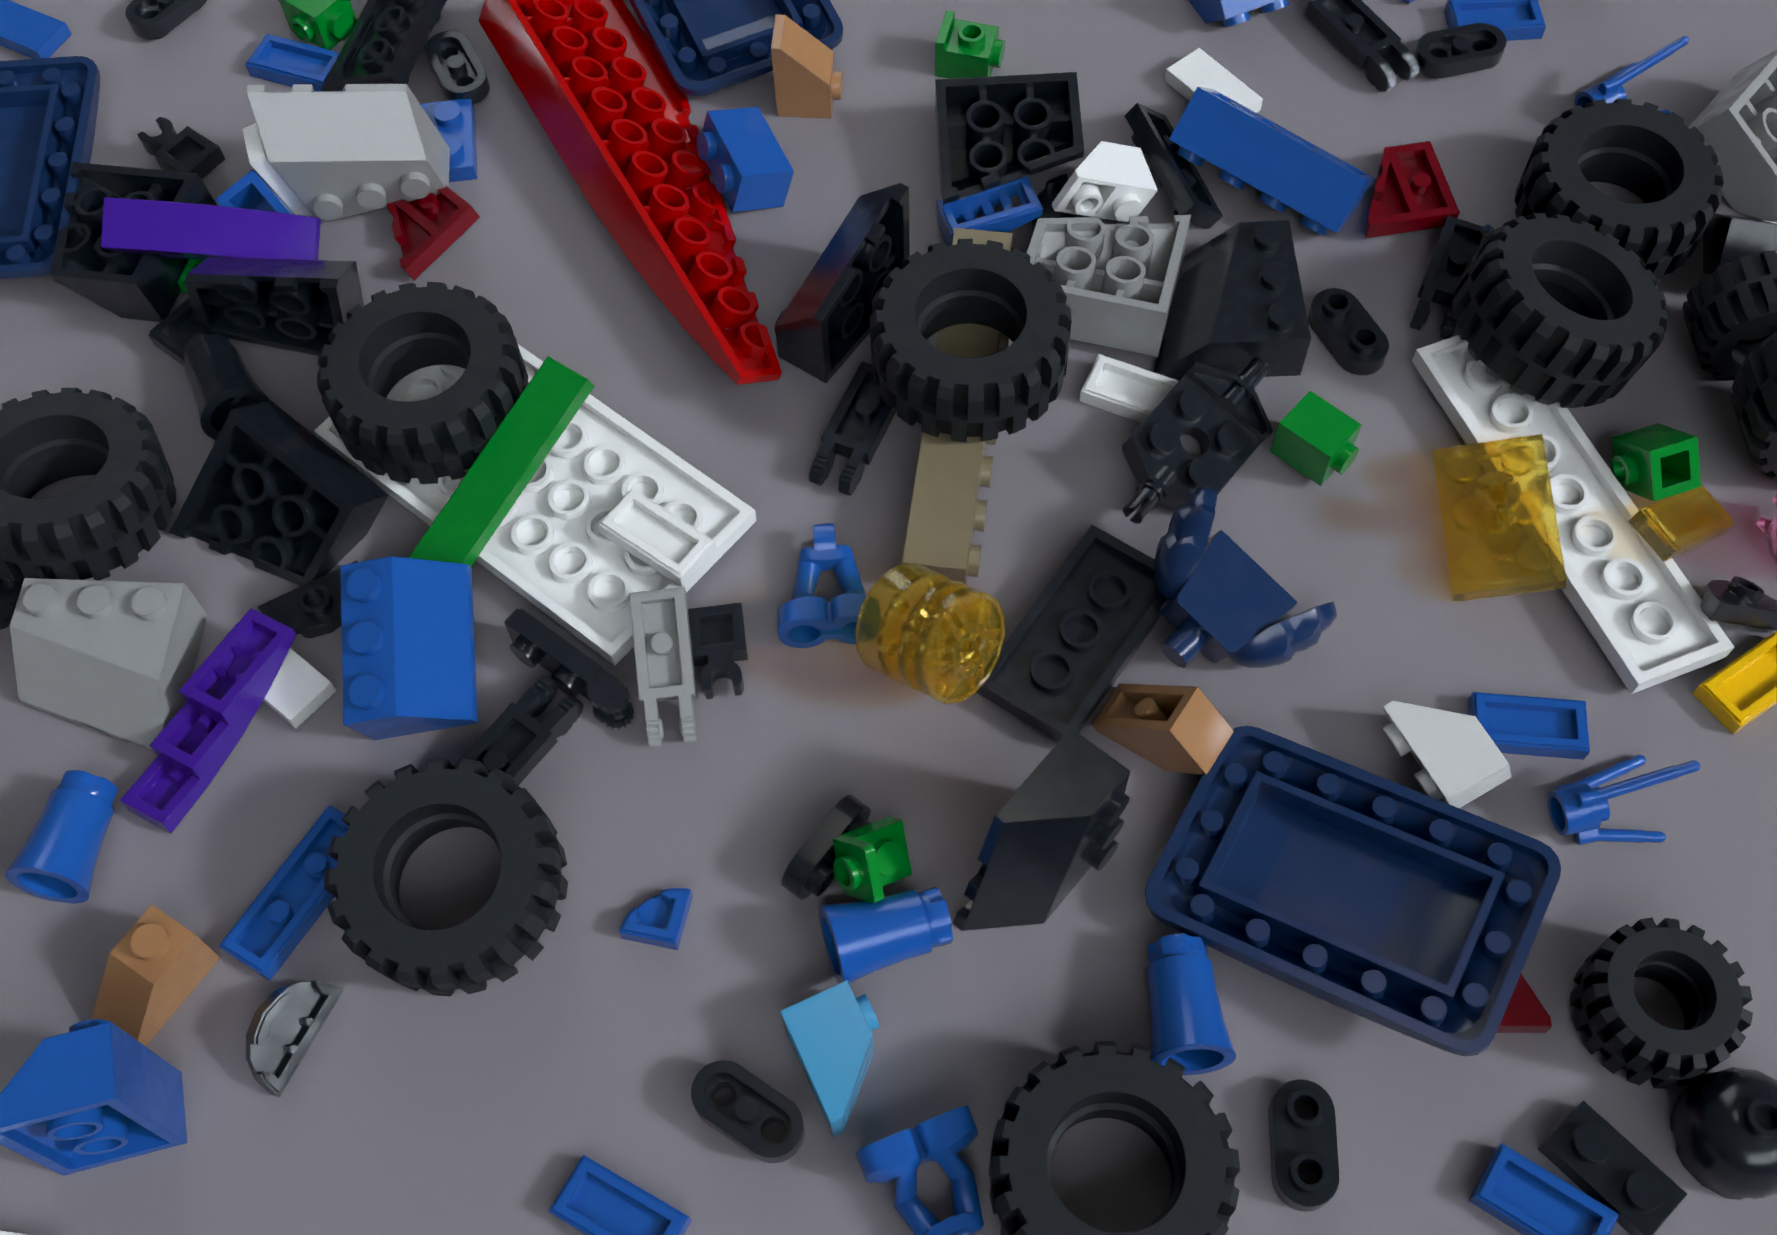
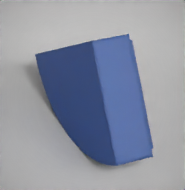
M666 889L661 891V894L648 899L639 907H634L627 914L620 927L619 934L621 939L678 950L693 897L691 889Z

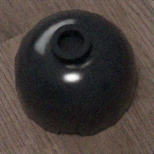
M1732 1067L1703 1075L1694 1081L1677 1097L1670 1116L1671 1131L1675 1129L1676 1140L1680 1147V1150L1676 1151L1682 1166L1703 1187L1724 1198L1736 1200L1743 1198L1761 1199L1776 1194L1777 1080L1758 1070Z

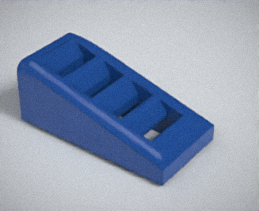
M1028 176L943 205V199L936 201L937 222L947 246L952 245L954 228L1008 233L1043 215V208ZM1017 195L1021 206L1014 208L1010 198ZM999 204L1002 211L995 213L993 207ZM981 213L982 217L976 219L975 216Z

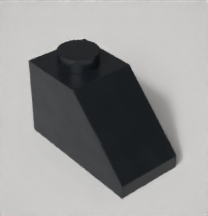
M1715 213L1703 233V274H1711L1717 270V267L1725 263L1737 261L1740 257L1751 254L1753 256L1764 251L1773 250L1777 252V224L1753 218Z

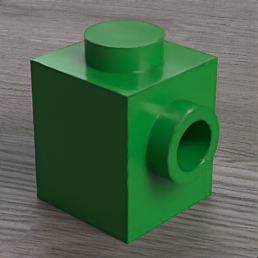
M279 0L290 30L306 43L312 42L320 48L331 50L351 33L357 22L350 0Z
M1309 391L1279 422L1270 452L1321 486L1334 471L1340 475L1343 474L1356 458L1359 448L1354 444L1362 424L1312 391Z
M1656 423L1611 437L1613 458L1611 459L1610 468L1624 490L1651 501H1657L1701 487L1697 436Z

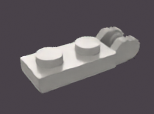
M685 587L629 593L639 701L641 704H644L649 746L662 745L664 725L658 702L679 700V730L684 742L697 741L693 698H697Z

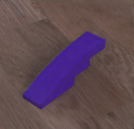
M104 198L101 248L111 252L154 253L167 258L205 260L208 257L318 260L321 220L317 217L225 206Z
M252 608L247 611L180 688L179 693L186 703L149 745L157 755L156 759L120 799L128 811L172 834L210 785L243 736L271 688L296 637V633L292 628Z

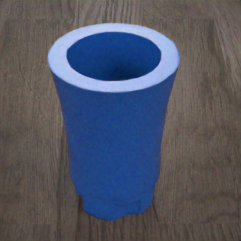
M66 771L60 785L50 792L43 811L23 848L5 872L6 879L18 889L49 901L71 904L87 901L101 845L114 814L112 806L118 790L114 783L104 777L95 776L86 771Z
M931 887L916 892L914 889L886 896L883 900L874 904L867 901L819 906L822 935L838 984L846 980L850 984L872 972L910 958L931 953L932 948L944 946L953 941L949 910L938 887Z
M1185 933L1159 937L1156 942L1149 944L1147 948L1149 966L1146 969L1150 996V1048L1152 1049L1150 1060L1165 1066L1169 1057L1186 1067L1183 1075L1209 1073L1230 1065L1235 1061L1236 1053L1224 1022L1216 990L1213 964L1207 958L1206 943L1200 936H1189Z

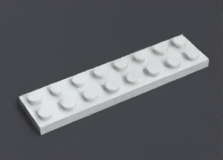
M1459 335L1416 349L1412 363L1631 694L1711 664L1729 655L1734 649L1733 644L1717 621L1710 620L1701 611V598L1568 408H1561L1558 402L1551 405L1536 402L1535 397L1525 393L1521 396L1510 390V384L1501 378L1498 380L1494 379L1486 372L1487 366L1481 360H1474L1468 352L1469 343L1467 340H1461Z

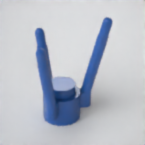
M1682 36L1639 63L1634 62L1605 81L1579 92L1575 97V107L1581 105L1584 109L1586 103L1605 99L1606 103H1613L1618 98L1627 99L1626 92L1622 86L1624 83L1687 45L1689 38ZM1659 110L1665 114L1670 115L1669 110Z
M1636 755L1577 782L1556 786V790L1548 794V810L1552 823L1560 835L1574 834L1578 845L1596 841L1664 842L1666 835L1661 831L1599 828L1602 821L1610 818L1608 799L1696 772L1701 767L1700 763L1692 760L1601 788L1597 787L1644 765L1646 758L1643 755Z

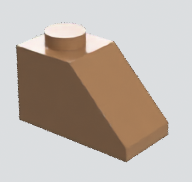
M776 14L771 43V56L777 116L832 119L834 100H842L843 72L835 71L834 52L786 15Z
M1119 683L1092 724L1098 733L1165 771L1200 775L1208 774L1234 732L1203 692L1194 686Z
M151 904L109 953L91 1020L102 1019L112 1022L141 1044L147 1046L220 957L197 935Z

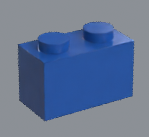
M759 107L707 111L703 130L697 136V150L700 158L706 161L714 176L716 189L719 193H723L731 211L740 212L784 207L794 170Z

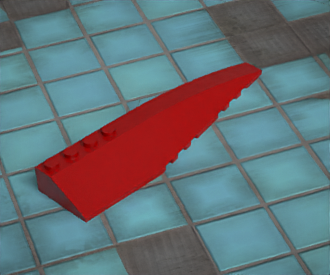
M485 0L478 22L582 193L637 272L682 327L737 385L779 380L782 371L767 327L758 322L756 312L759 304L755 293L748 292L744 281L747 269L743 258L735 255L733 247L736 238L721 194L717 191L716 186L711 184L709 179L711 171L706 161H703L698 154L697 136L699 131L697 125L690 124L688 117L691 108L688 99L674 84L656 50L623 0Z

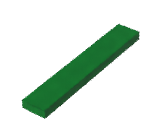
M547 356L409 558L461 563L471 567L584 403L594 385L587 378Z

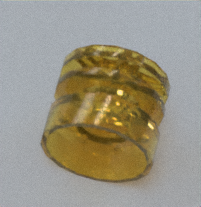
M900 564L885 572L871 587L860 608L856 625V645L864 665L901 684H906L943 704L960 703L975 694L985 683L1000 657L1005 637L1004 614L998 600L984 591L971 588L960 581H952L943 574L919 564Z

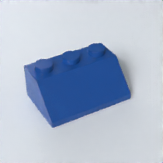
M395 556L341 565L343 725L373 740H380L478 723L472 568L467 564Z
M92 1019L81 1021L70 1026L68 1033L44 1038L0 1093V1145L62 1176L187 1143L182 1072L114 1023L107 1020Z

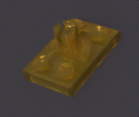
M1537 434L1432 450L1453 602L1565 589L1567 579L1543 435Z

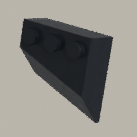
M1077 72L935 79L936 131L940 192L943 205L1084 157Z
M73 162L70 175L73 178H78L79 182L76 192L66 193L64 208L67 212H72L69 225L58 232L50 272L51 277L55 282L121 318L161 322L169 315L182 291L177 282L189 259L167 258L154 253L111 252L101 248L104 198L218 205L198 173Z
M898 183L859 196L788 307L781 312L775 323L774 331L779 358L827 383L870 333L872 302L876 292L883 287V280L895 267L902 270V261L910 256L908 186Z
M1289 220L1239 222L1184 257L1154 373L1179 381L1198 362L1240 375L1253 357H1260L1264 361L1253 374L1267 362L1270 366V372L1265 377L1301 375L1311 335Z
M208 257L188 272L184 280L185 288L202 333H220L229 339L320 356L325 344L331 345L328 336L338 322L344 324L348 320L347 312L358 303L362 307L364 306L356 261Z
M270 400L230 411L169 533L184 539L194 537L209 543V549L223 555L229 553L236 554L253 561L255 568L303 586L326 575L367 535L389 494Z
M1070 728L995 814L978 860L983 864L978 873L969 881L964 893L970 900L957 912L953 924L961 931L1044 924L1091 866L1097 871L1101 870L1116 851L1119 843L1114 838L1124 824V820L1119 816L1125 810L1130 800V797L1125 794L1130 770Z

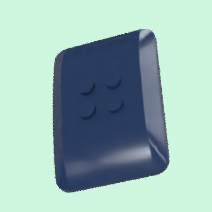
M629 0L674 84L681 92L690 96L707 95L773 71L771 43L776 14L786 15L831 50L839 45L843 37L842 21L830 0Z
M69 56L0 61V279L39 277L49 275L51 272L58 232L69 225L72 212H67L64 208L66 193L76 192L79 182L78 178H73L70 175L72 163L90 164L101 77L97 65L88 57Z
M1240 726L1232 729L1234 731L1210 771L1207 775H1202L1147 881L1145 899L1151 914L1164 924L1186 935L1200 936L1207 946L1248 966L1406 1036L1460 1056L1478 1055L1487 1050L1496 1036L1560 879L1561 864L1557 854L1551 847L1537 839L1261 728Z

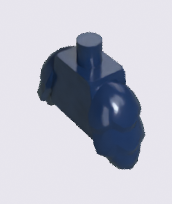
M1199 487L1190 496L1186 504L1175 509L1168 531L1160 538L1155 553V580L1159 592L1166 598L1160 608V612L1176 628L1161 644L1160 648L1163 654L1172 663L1181 668H1186L1199 652L1215 664L1228 657L1239 666L1265 668L1288 662L1294 653L1306 650L1317 644L1321 633L1337 617L1334 602L1315 606L1275 622L1298 602L1222 530L1209 538L1215 517L1217 490Z

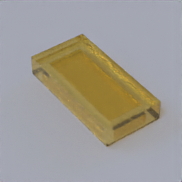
M1703 485L1639 510L1628 521L1663 562L1725 534L1736 524Z

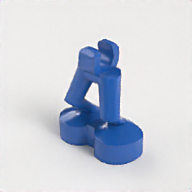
M834 524L814 525V546L803 548L799 553L792 600L784 603L777 609L779 639L784 644L795 648L814 647L829 639H838L848 644H863L877 639L882 634L884 628L881 602L874 597L865 595L866 593L852 549L848 545H836ZM833 570L844 594L833 597L831 602H826V599L814 596V592L821 571Z
M968 1105L955 1108L919 1123L913 1129H905L880 1139L856 1152L855 1155L866 1182L887 1183L896 1180L894 1208L914 1235H972L980 1231L984 1226L975 1173L958 1155L979 1135ZM929 1161L937 1162L952 1184L953 1216L941 1222L917 1197V1169L920 1165Z

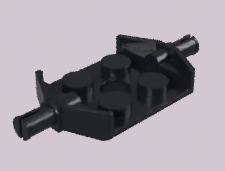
M1253 357L1240 375L1196 362L1122 445L1123 454L1138 483V488L1136 489L1138 493L1124 506V515L1128 517L1141 505L1130 519L1131 522L1141 523L1148 512L1158 504L1173 509L1186 504L1190 496L1199 487L1217 490L1218 495L1260 443L1271 435L1273 429L1255 391V387L1270 372L1269 364L1266 362L1253 374L1264 359ZM1181 435H1190L1199 442L1201 448L1200 456H1193L1183 449L1180 441Z

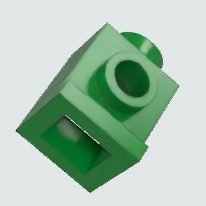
M946 10L935 42V76L948 79L991 76L993 67H1001L1005 51V40L998 39L999 26L955 19V12Z

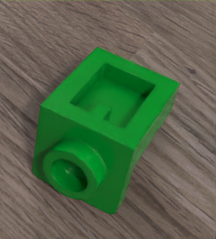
M888 816L832 838L836 856L834 874L842 888L843 894L874 904L884 899L883 886L912 875L903 821L901 819Z

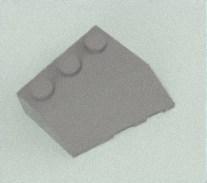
M1776 49L1738 71L1688 127L1691 129L1695 126L1704 135V145H1712L1719 160L1717 165L1721 166L1724 184L1721 188L1722 193L1733 210L1737 213L1772 222H1777Z
M293 84L292 92H267L266 85H247L246 93L269 163L311 215L319 218L321 223L385 208L388 203L402 199L409 202L424 198L429 193L437 195L440 194L437 191L438 189L445 188L446 186L449 187L450 148L407 84H345L342 91L314 92L312 84Z
M1174 215L1173 223H1149L1148 216H1129L1128 224H1104L1097 217L1038 218L1027 254L1031 256L1030 263L1034 265L1039 261L1053 274L1052 282L1056 280L1062 286L1067 296L1066 305L1071 309L1070 339L1158 357L1176 287L1191 215Z
M24 578L10 623L18 698L26 706L77 725H88L106 732L112 738L125 743L131 741L147 747L155 753L149 745L185 704V700L179 693V690L192 676L207 613L185 583Z

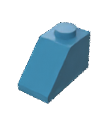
M847 980L780 1011L784 1029L833 1138L844 1133L874 1054V1041L871 1031L880 1028L867 996L863 994L855 998Z

